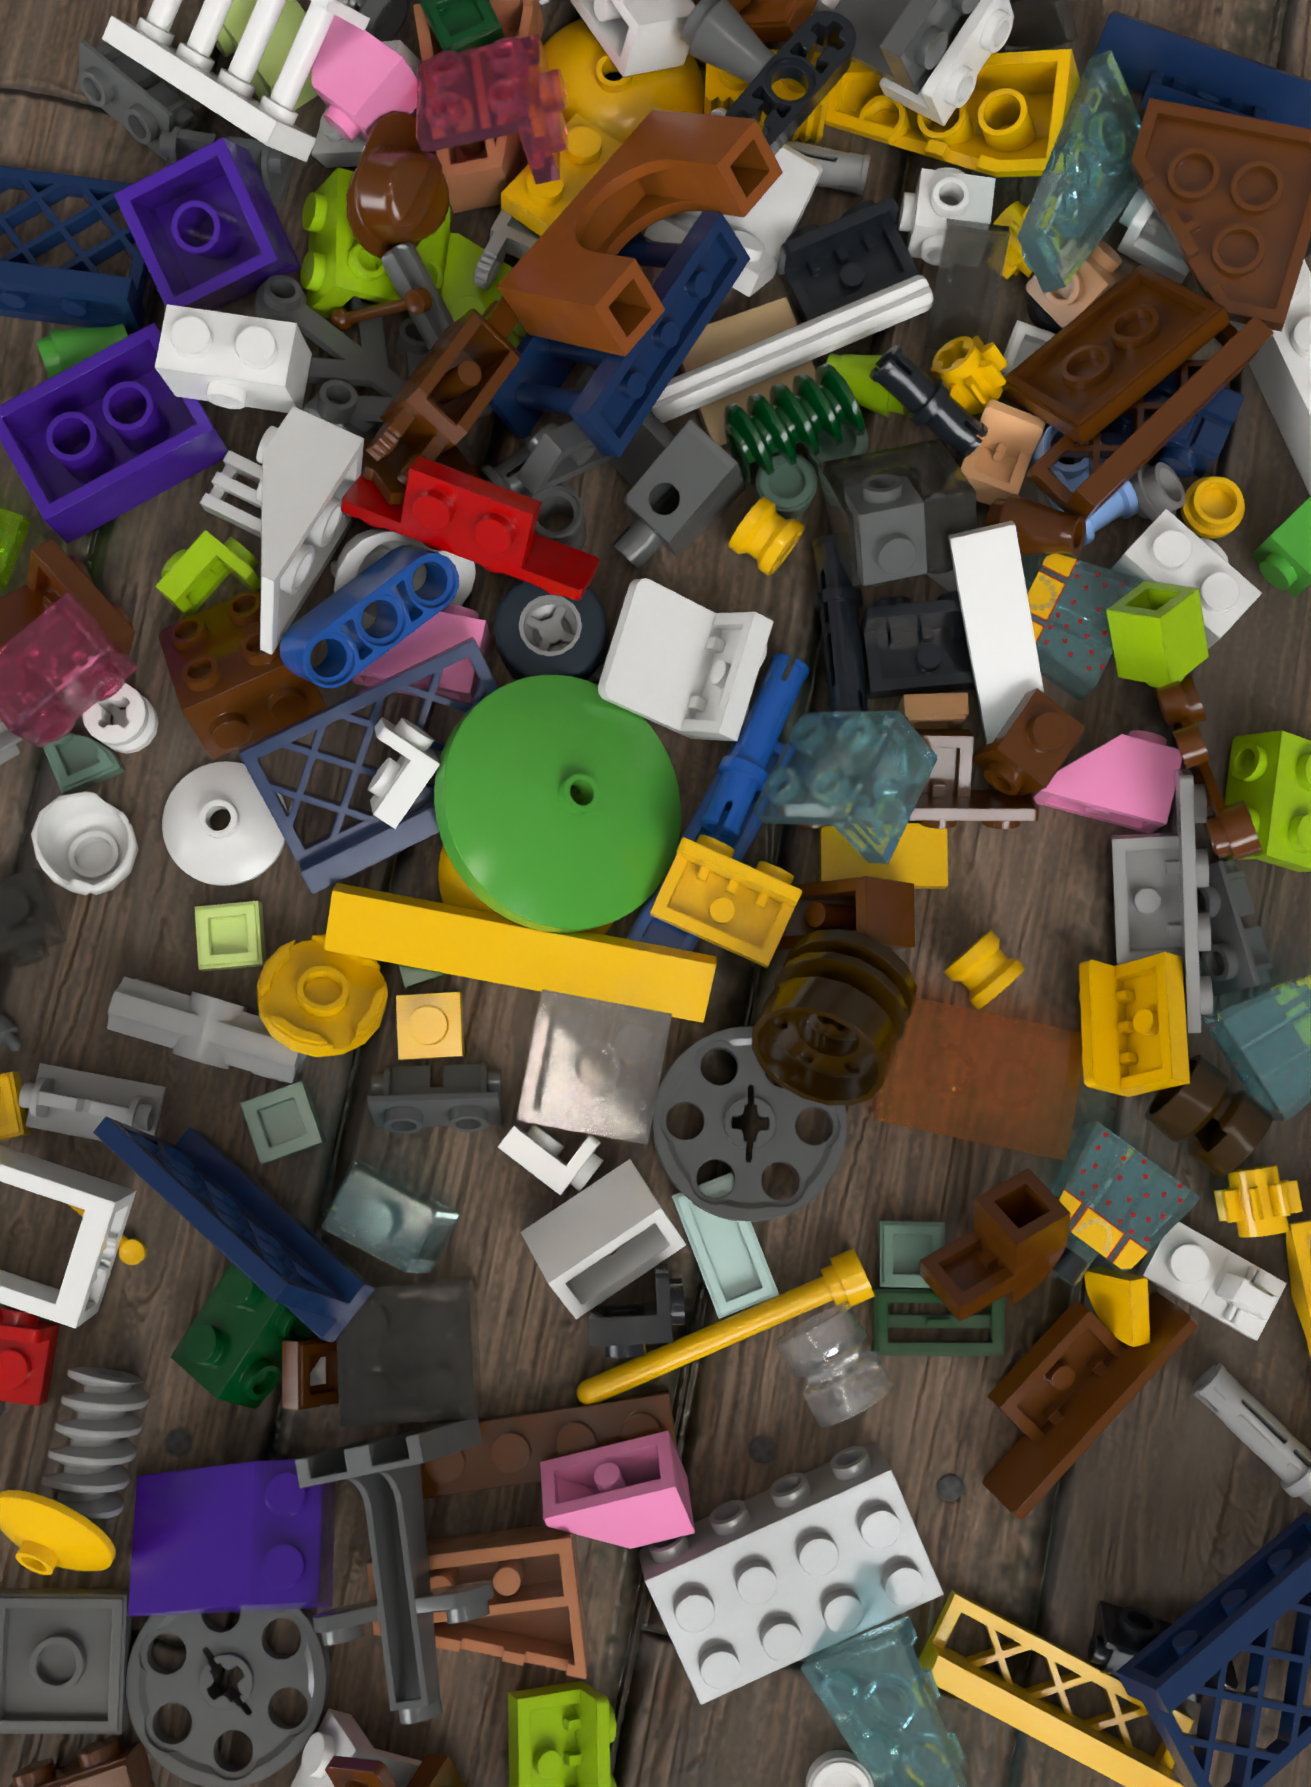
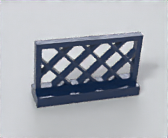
M0 166V194L10 188L24 190L30 197L5 213L0 214V236L5 234L16 248V250L0 258V316L87 328L109 327L123 323L126 333L132 334L143 329L146 312L142 304V298L149 270L137 244L136 248L132 245L136 242L129 226L120 230L109 216L120 209L114 194L134 183ZM68 196L83 198L89 205V207L63 222H60L49 208ZM42 213L53 228L23 244L12 229ZM101 220L112 236L84 252L73 239V236ZM65 242L76 257L59 268L40 266L36 261L37 257ZM122 250L132 260L128 277L101 274L95 267Z
M474 637L458 643L239 750V755L300 867V873L311 894L325 889L439 832L434 805L435 782L426 784L396 829L374 816L373 812L351 806L349 802L359 773L374 777L379 769L378 767L365 764L363 761L373 731L375 730L374 727L379 722L378 717L386 696L401 690L424 698L415 725L423 730L433 701L467 712L482 700L484 691L488 696L498 689ZM469 657L479 678L470 704L436 692L444 668ZM432 675L427 689L413 685V683ZM374 703L369 717L354 713ZM339 719H344L365 726L355 760L319 749L327 725ZM315 731L311 746L296 741ZM434 739L429 748L442 752L445 742ZM281 747L307 755L297 788L270 780L259 758ZM315 758L351 769L340 802L305 791ZM278 794L293 798L288 813ZM301 801L337 812L330 833L304 845L294 826ZM345 815L358 819L341 828Z
M107 1116L94 1130L93 1133L265 1294L274 1302L284 1304L321 1340L333 1343L375 1290L374 1286L202 1132L189 1127L176 1145Z
M1303 1513L1116 1671L1127 1694L1143 1702L1188 1787H1212L1209 1782V1775L1214 1750L1234 1754L1230 1781L1223 1787H1263L1311 1743V1706L1303 1705L1308 1668L1311 1665V1514ZM1288 1610L1297 1611L1291 1651L1272 1647L1275 1623ZM1241 1651L1251 1652L1245 1691L1239 1692L1225 1689L1228 1662ZM1270 1657L1289 1661L1283 1701L1264 1697ZM1193 1693L1203 1695L1196 1735L1182 1732L1172 1713L1175 1708ZM1222 1699L1242 1703L1236 1743L1216 1739ZM1262 1707L1281 1711L1277 1739L1266 1749L1256 1747Z

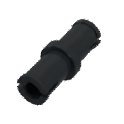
M898 345L891 347L877 361L876 365L880 369L877 367L873 368L869 377L874 382H878L909 410L907 417L917 427L925 424L954 450L960 459L969 456L982 443L983 440L976 435H979L981 438L986 436L988 427L984 423H980L950 396L951 387L941 378L935 381L902 352Z

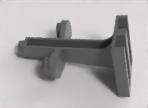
M478 1416L361 1440L295 1460L300 1488L346 1479L353 1482L361 1493L366 1509L377 1599L319 1613L313 1616L314 1633H321L323 1645L329 1646L363 1637L365 1635L363 1624L379 1620L390 1711H399L401 1724L426 1721L443 1713L439 1688L433 1612L446 1610L448 1624L466 1622L490 1614L488 1600L494 1597L492 1580L431 1589L420 1465L482 1444L483 1440Z

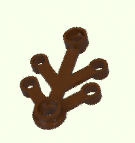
M1190 673L1181 682L1177 680L1156 688L1155 696L1166 726L1170 727L1179 723L1181 727L1173 731L1186 769L1194 766L1196 768V772L1192 773L1193 783L1205 784L1207 808L1212 807L1214 814L1207 816L1206 823L1203 824L1214 854H1217L1219 859L1233 855L1234 860H1238L1262 852L1255 827L1244 801L1226 806L1208 763L1210 758L1197 723L1207 719Z

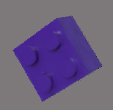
M225 138L205 146L114 194L165 307L169 304L216 311L258 290L259 286L269 277L288 275L301 268L249 150Z

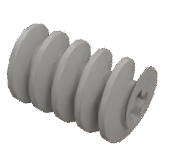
M108 1368L68 1369L67 1376L83 1384L84 1389L80 1393L62 1395L60 1402L77 1411L76 1419L55 1422L54 1430L71 1438L69 1446L50 1448L47 1454L49 1458L65 1465L61 1473L43 1475L41 1484L58 1492L57 1499H54L55 1501L72 1508L86 1518L108 1519L119 1515L123 1511V1498L115 1491L124 1489L129 1484L131 1478L129 1471L120 1464L132 1461L137 1453L136 1445L126 1437L137 1435L143 1428L142 1418L132 1412V1410L141 1409L148 1405L150 1396L146 1390L136 1385L145 1382L139 1376Z

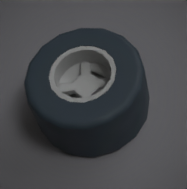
M521 580L509 589L498 605L494 622L497 648L503 664L515 680L538 675H564L587 680L595 669L604 662L609 642L604 606L591 587L588 586L580 600H573L565 596L552 595L539 586Z

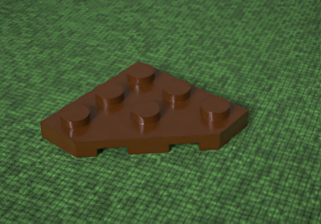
M1149 98L1131 158L1130 170L1205 297L1226 307L1229 321L1247 324L1256 315L1271 330L1282 332L1311 237V129Z

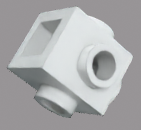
M949 167L936 170L922 168L915 193L904 192L898 223L899 231L908 232L907 249L911 257L922 258L925 262L937 266L953 263L978 266L990 234L996 178L969 175L959 169Z

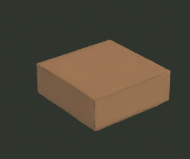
M968 693L903 695L896 707L897 729H958L969 715Z

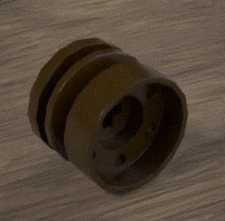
M844 929L816 930L799 938L788 953L783 969L775 981V989L767 998L752 1029V1050L761 1068L780 1086L803 1099L821 1104L853 1106L873 1098L884 1085L896 1054L897 1042L903 1036L907 1020L910 1018L915 1007L917 985L909 967L891 948L868 935Z

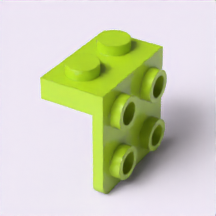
M339 167L315 192L309 193L302 212V226L304 230L309 231L308 252L304 257L301 267V286L307 289V306L320 316L326 318L330 317L331 312L335 308L342 307L353 296L378 303L401 299L382 264V259L365 251L353 236L347 218L346 195L354 172ZM450 206L445 221L433 235L423 239L415 248L440 296L442 294L450 238Z

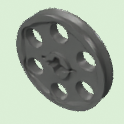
M753 1026L736 1027L718 1031L704 1037L684 1051L673 1063L663 1079L657 1094L653 1112V1138L658 1159L667 1177L675 1188L691 1200L695 1206L709 1214L731 1221L760 1222L782 1217L798 1210L815 1198L828 1184L840 1163L844 1151L847 1134V1114L845 1105L821 1104L803 1099L785 1088L773 1085L767 1079L765 1071L761 1068L752 1050ZM716 1049L725 1050L736 1060L737 1074L730 1083L714 1085L708 1082L702 1075L700 1069L701 1060L709 1051ZM750 1086L753 1088L752 1107L755 1108L756 1118L766 1120L767 1129L758 1131L755 1134L754 1142L751 1143V1161L747 1162V1142L743 1141L742 1130L732 1129L731 1120L732 1118L742 1116L744 1107L748 1104L747 1096L748 1087ZM677 1104H692L703 1115L704 1124L702 1131L693 1139H678L667 1128V1114ZM814 1108L821 1110L829 1118L831 1133L823 1144H806L797 1135L795 1128L796 1119L800 1112L805 1109ZM710 1160L724 1162L731 1168L734 1175L732 1190L721 1198L706 1196L697 1184L699 1168ZM774 1163H785L790 1166L798 1178L796 1192L792 1197L784 1201L774 1200L769 1197L761 1184L763 1172L769 1165Z
M306 1608L241 1611L237 1624L228 1628L218 1627L213 1624L208 1618L207 1613L150 1616L134 1643L126 1675V1698L130 1718L139 1739L150 1755L162 1767L177 1777L205 1787H241L250 1785L275 1774L292 1761L304 1748L317 1728L326 1708L331 1687L332 1674L329 1647L323 1645L321 1633H314L313 1616L315 1615L312 1610ZM285 1618L293 1621L298 1626L301 1633V1644L297 1651L282 1655L274 1652L269 1647L266 1640V1630L271 1621ZM170 1633L182 1639L187 1654L185 1662L181 1667L170 1670L157 1664L153 1657L152 1647L158 1635ZM219 1663L226 1670L238 1666L243 1671L244 1676L237 1684L241 1693L238 1694L232 1686L223 1691L217 1687L215 1680L222 1673L218 1665ZM289 1687L300 1691L307 1700L308 1711L306 1718L293 1724L285 1723L277 1718L273 1711L272 1700L278 1690ZM167 1703L184 1705L192 1717L190 1734L183 1738H172L162 1732L158 1724V1713L161 1706ZM239 1730L250 1738L253 1745V1757L247 1764L241 1766L230 1765L220 1756L218 1742L224 1732Z

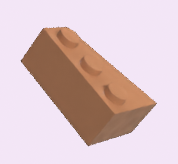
M489 0L502 26L505 39L451 66L448 65L424 16L421 5H413L436 154L442 164V173L449 188V202L454 213L500 205L501 192L518 175L544 28V19L539 0Z
M547 1525L427 1540L431 1589L492 1580L494 1597L488 1600L490 1614L481 1618L448 1624L446 1610L433 1612L436 1648L459 1652L460 1649L502 1657V1662L521 1666L525 1662L566 1671L568 1676L587 1679L590 1656L576 1534L550 1528ZM370 1558L367 1562V1573L371 1601L377 1598L372 1558ZM379 1620L372 1622L374 1635L381 1636Z

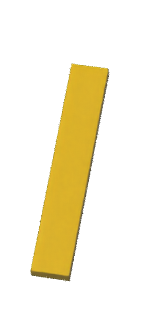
M336 883L332 890L324 950L701 1023H704L717 965V956L589 931L572 933L545 932L517 924L496 913Z

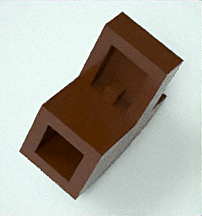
M1027 1168L975 1198L974 1229L921 1259L920 1276L959 1322L1003 1296L1013 1305L1033 1291L1058 1263L1068 1241L1071 1213L1034 1173Z

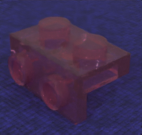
M67 592L0 648V719L12 734L37 747H43L66 736L74 727L75 720L98 701L106 700L115 695L124 685L125 679L137 669V665L130 656L115 647L82 602Z

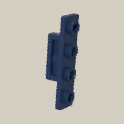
M1113 11L1109 14L1088 71L1093 76L1143 93L1140 103L1141 109L1146 110L1149 98L1311 129V80L1118 11Z

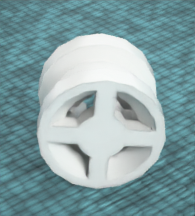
M114 681L101 684L88 695L82 710L83 722L89 733L115 752L126 754L138 752L148 746L157 733L159 724L157 711L148 699L126 683ZM111 714H112V716L114 717V718H113V725H111V722H110Z

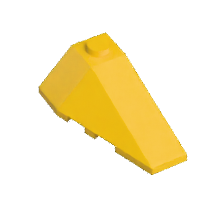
M1072 49L991 53L977 75L976 85L970 98L962 107L955 108L944 126L886 97L879 85L883 76L855 61H851L847 72L829 92L825 119L827 126L998 178L1060 175L1075 145L1082 84Z

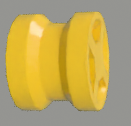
M763 496L743 518L731 537L728 547L737 554L748 553L757 560L758 569L765 575L771 576L795 547L805 530V525L796 518L786 520L777 513L776 504L766 496Z
M992 929L973 943L943 971L951 981L961 982L969 990V1001L977 1010L994 999L1026 969L1018 958H1008L999 948L1000 938Z

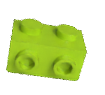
M1283 730L1234 737L1224 802L1226 806L1244 801L1262 852L1238 860L1257 859L1296 872H1311V740ZM1233 855L1223 857L1224 859L1234 860Z
M582 1680L508 1692L509 1787H617L610 1771V1743L616 1737V1718L608 1697Z

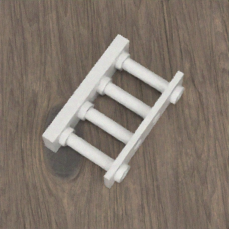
M154 0L147 18L140 17L136 27L114 16L110 17L102 37L104 41L266 146L307 162L316 138L294 125L298 113L293 109L331 22L336 15L365 31L370 20L367 16L348 6L349 0H310L309 8L270 97L263 95L261 101L258 102L252 98L256 87L251 82L286 0H257L228 71L221 68L218 76L211 72L215 61L210 58V55L234 0H205L187 44L180 42L178 49L171 46L175 35L169 31L182 0Z

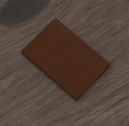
M1141 264L1004 377L1007 382L1001 387L1006 398L1084 446L1230 325L1226 307Z

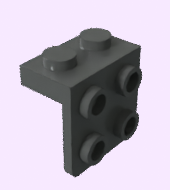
M840 0L833 12L845 16L855 28L856 44L852 57L853 61L918 95L980 0ZM831 41L826 44L828 47L837 48V45Z

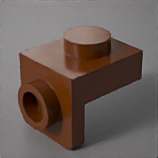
M1036 688L1024 695L994 741L979 747L973 755L972 761L985 771V779L994 788L1008 795L1023 796L1045 789L1086 727L1040 689Z

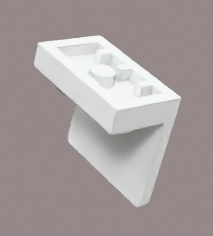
M719 107L713 110L711 115L725 116L727 110ZM786 144L775 155L783 173L745 217L724 215L751 258L732 286L748 297L774 277L778 269L781 245L795 232L823 172V168L819 163ZM702 211L682 212L661 219L648 226L644 236L658 242L682 243Z

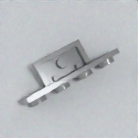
M1188 768L1175 769L1177 832L1111 835L1115 946L1117 965L1164 951L1182 957L1187 1033H1201V1015L1213 1014L1211 976H1200L1199 952L1211 951L1209 912L1198 913L1197 888L1209 887V861L1207 848L1196 849L1195 823H1206L1207 796L1205 784H1194L1193 774Z

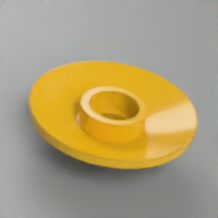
M5 1490L0 1492V1529L8 1539L19 1547L15 1558L21 1565L42 1575H51L55 1567L74 1571H102L111 1566L116 1557L115 1546L106 1533L91 1520L72 1508L39 1494L21 1490Z

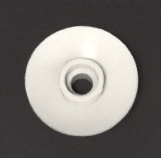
M215 762L193 770L175 786L164 808L162 833L170 856L185 873L207 884L233 886L257 878L273 865L281 854L286 842L243 763ZM278 794L281 802L283 803L287 811V806L283 796L281 794ZM220 809L228 810L231 816L229 825L220 831L213 830L210 825L213 813Z

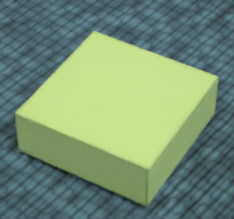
M249 901L195 907L199 970L215 971L264 966L266 962L263 904L261 902Z

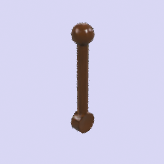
M416 287L407 291L405 298L352 311L344 307H337L330 314V323L341 332H346L352 327L353 323L407 310L413 315H420L430 310L432 298L425 288Z

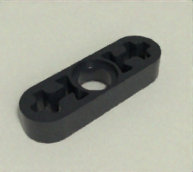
M821 11L808 17L730 106L725 116L756 119L759 123L763 110L767 117L765 118L762 132L775 156L849 69L856 44V31L852 23L845 16L832 11ZM829 41L835 43L837 48L827 47L817 58L816 66L814 67L811 61L816 44L824 46ZM780 79H793L804 87L806 94L798 100L788 101L778 97L773 92L771 86Z

